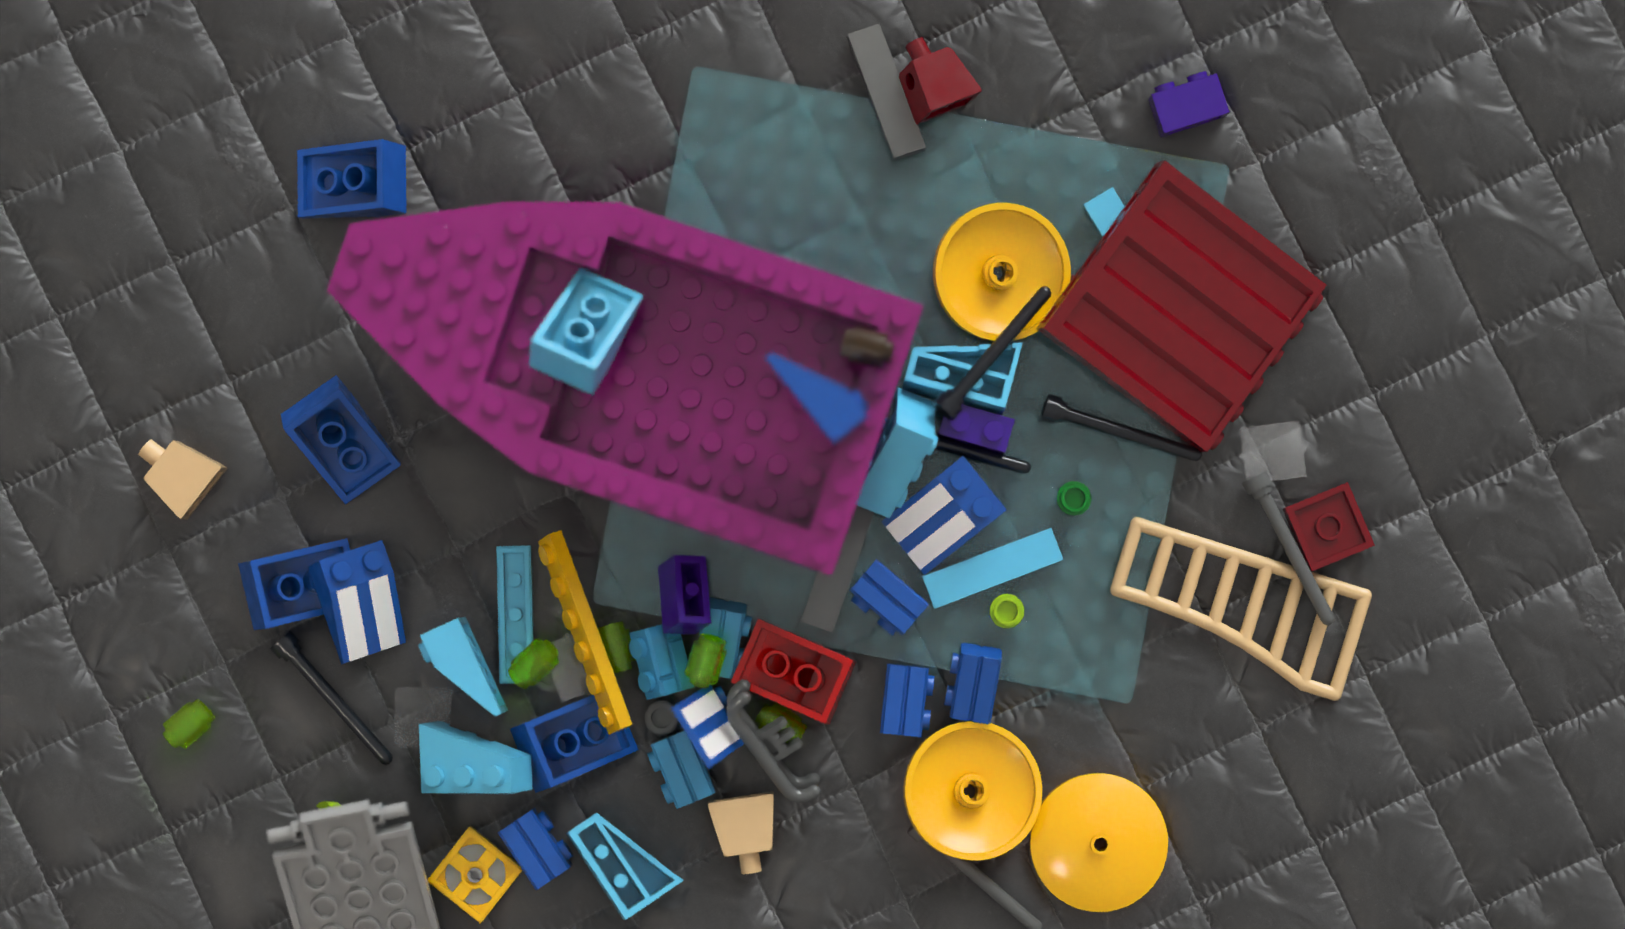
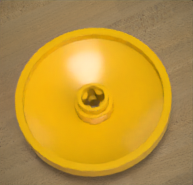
M1014 203L987 204L974 208L960 216L942 236L933 262L934 288L945 313L962 330L975 337L989 341H995L1038 289L1047 286L1051 290V297L1014 340L1026 338L1038 332L1037 326L1071 279L1070 258L1060 233L1040 213L1026 206ZM996 267L1002 269L1003 274L1000 279H997V275L993 274V270Z
M965 721L936 731L917 748L906 769L903 786L904 803L908 817L916 832L932 848L944 855L960 860H985L1010 851L1031 831L1041 808L1042 780L1033 755L1018 737L995 724ZM969 785L975 788V795L972 798L964 794V788Z
M1088 773L1061 783L1044 798L1037 820L1030 831L1029 846L1034 868L1043 884L1053 895L1064 903L1080 910L1109 912L1135 903L1155 885L1166 862L1168 833L1158 806L1142 788L1116 775ZM1104 838L1107 842L1106 847L1096 850L1094 847L1095 840Z

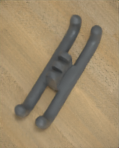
M745 679L738 681L731 687L727 695V719L731 727L779 791L788 800L796 803H807L815 800L821 794V790L817 786L820 782L819 775L817 773H810L804 777L795 776L782 760L798 750L803 745V742L799 737L790 740L795 735V731L792 727L783 729L788 723L783 716L778 717L759 729L743 708L751 700V696L748 693L751 684Z

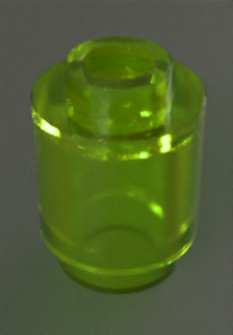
M623 621L599 627L598 631L613 672L618 673L632 669L631 662L636 661V659L631 655L629 649L631 641L629 628L625 629Z
M702 633L699 635L698 640L693 642L684 672L690 678L689 682L701 688H708L710 684L718 683L727 654L725 640L712 634Z
M536 638L511 661L508 674L523 689L535 686L559 664V652L549 640Z
M196 699L192 703L187 702L163 723L165 731L162 734L174 748L181 746L187 749L211 728L210 723L215 720V716L200 699Z
M776 702L772 706L765 703L754 720L760 724L758 726L760 729L778 717L783 716L788 722L783 729L792 727L795 731V735L790 740L795 737L801 738L808 727L801 722V717Z

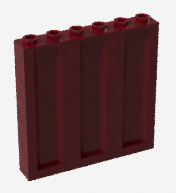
M1164 160L1155 163L1036 329L1187 444L1199 449L1201 452H1208L1209 449L1214 450L1224 438L1222 431L1228 422H1234L1244 410L1242 403L1248 394L1253 395L1264 382L1262 375L1269 366L1273 367L1284 354V350L1281 348L1289 338H1295L1304 326L1302 319L1307 312H1312L1319 306L1324 297L1321 293L1327 285Z

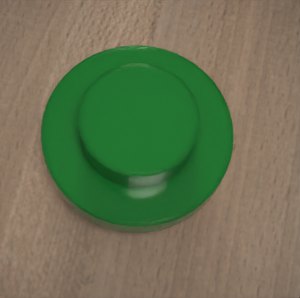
M1071 481L1065 483L1059 489L1057 504L1065 514L1077 516L1086 512L1090 507L1091 493L1083 483Z

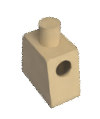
M150 439L138 454L152 465L143 479L180 519L188 520L228 469L208 456L174 440L164 449Z
M774 792L708 801V809L724 857L739 855L741 874L761 872L759 852L773 849Z

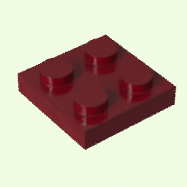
M1348 482L1283 508L1297 545L1311 572L1375 546Z

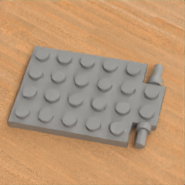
M367 799L299 814V820L291 821L289 826L267 830L270 844L291 839L294 842L305 840V844L273 850L274 864L293 929H441L412 822L378 829L376 825L385 824L388 819L409 815L406 801L383 806L382 803L370 805V801Z

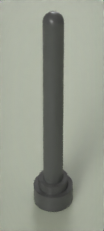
M1267 471L1243 482L1242 485L1247 494H1251L1254 500L1258 499L1321 622L1324 625H1331L1335 617L1270 494L1273 491L1270 484L1273 482Z
M911 825L907 834L916 842L921 841L926 844L913 825ZM942 854L1027 929H1042V923L971 861L960 860Z

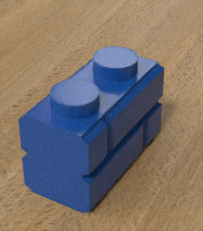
M878 559L870 565L850 589L854 594L851 601L865 613L870 608L881 617L877 623L892 636L896 631L903 636L929 605L926 600Z
M961 643L960 653L952 654L950 673L956 674L954 686L947 685L944 705L950 706V717L952 719L991 724L1002 662V650L1000 648Z
M887 663L880 733L922 737V730L929 731L931 710L925 709L926 696H933L935 678L933 675H928L929 668Z
M534 807L500 830L498 834L535 890H538L573 865L569 859L574 855L563 839L557 842L550 830L554 828V825L543 810L538 813Z

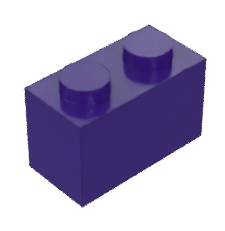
M1203 71L1187 77L1188 83L1175 86L1174 82H1168L1154 88L1155 93L1151 94L1148 101L1160 138L1225 118L1230 113L1217 73L1208 76L1207 72Z
M967 405L961 406L962 411L954 421L942 416L938 436L998 453H1006L1015 419Z
M673 555L658 566L663 634H696L711 624L706 556Z

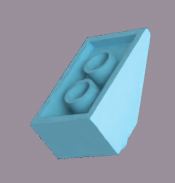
M580 267L531 339L529 367L593 395L609 370L643 300V295Z
M466 617L456 618L420 635L423 642L418 644L426 663L432 662L438 671L494 716L508 711Z

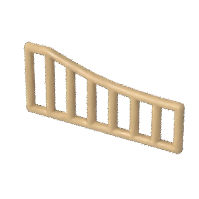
M1134 517L1130 522L1110 587V593L1113 596L1153 608L1208 630L1240 647L1274 670L1300 691L1332 701H1337L1342 696L1372 598L1371 591L1366 588L1312 572L1319 588L1324 590L1323 595L1331 611L1337 594L1356 600L1331 684L1327 685L1311 680L1327 629V625L1321 622L1318 614H1316L1299 672L1281 660L1303 591V585L1292 565L1140 517ZM1141 533L1161 538L1145 591L1126 586ZM1174 543L1194 549L1177 603L1158 596ZM1207 553L1226 559L1209 616L1190 608ZM1239 563L1259 569L1240 632L1222 623ZM1275 574L1291 579L1271 648L1268 651L1253 641L1252 637L1271 575Z

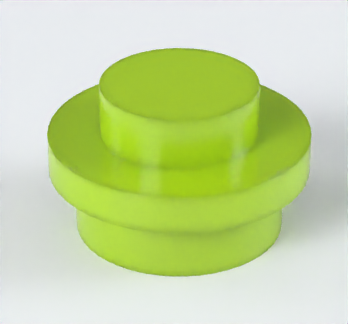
M1002 594L992 601L989 610L990 617L997 626L1012 628L1023 619L1024 606L1018 597L1012 594Z

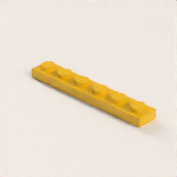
M559 530L548 534L538 541V553L541 562L547 566L551 576V590L554 596L559 598L562 606L563 623L573 636L576 658L583 664L587 674V688L595 696L598 704L599 721L610 735L633 724L563 533Z

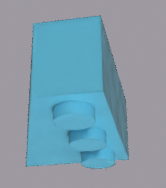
M1023 342L1012 343L1004 350L963 398V405L998 415L1003 414ZM990 344L957 347V345L913 347L902 389L936 398L941 392L945 393L948 389L952 390L989 348Z
M899 387L893 396L895 398V410L891 418H885L882 427L884 430L878 439L856 504L887 518L891 517L896 507L901 508L908 494L907 487L909 483L917 481L922 471V461L925 455H932L938 441V436H935V408L932 405L933 401Z
M443 721L419 724L421 793H517L533 790L531 754L496 741L483 739L476 736L477 734L459 730Z
M598 813L593 814L566 832L570 841L623 920H627L684 881Z

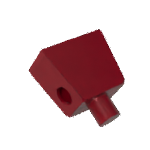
M923 37L917 38L905 46L912 61L899 73V79L917 125L967 106L982 92L978 83L952 48L945 47L931 53Z

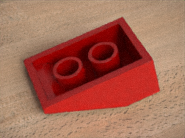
M758 619L731 683L736 684L740 680H748L751 684L749 691L830 725L857 661Z

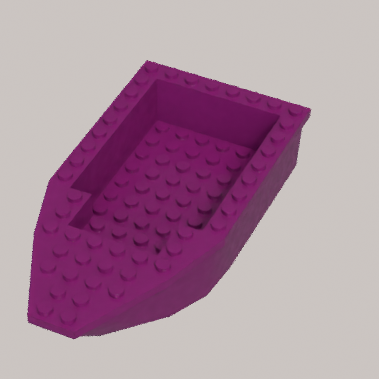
M502 202L350 223L327 289L330 295L440 406L527 472L832 575L924 306L923 304L621 202ZM580 267L643 295V300L614 360L593 395L529 367L531 339ZM855 327L890 334L889 341L895 342L891 363L884 362L883 368L879 369L848 362V358L841 357V346L846 328L855 330ZM773 353L846 387L850 393L856 389L869 405V409L866 411L869 420L835 446L765 357Z

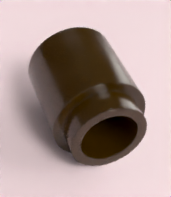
M855 327V330L846 328L840 356L848 358V362L882 369L884 362L891 363L895 342L889 341L890 334L860 327Z

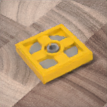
M469 826L427 880L428 883L481 924L523 870L514 859L472 826Z

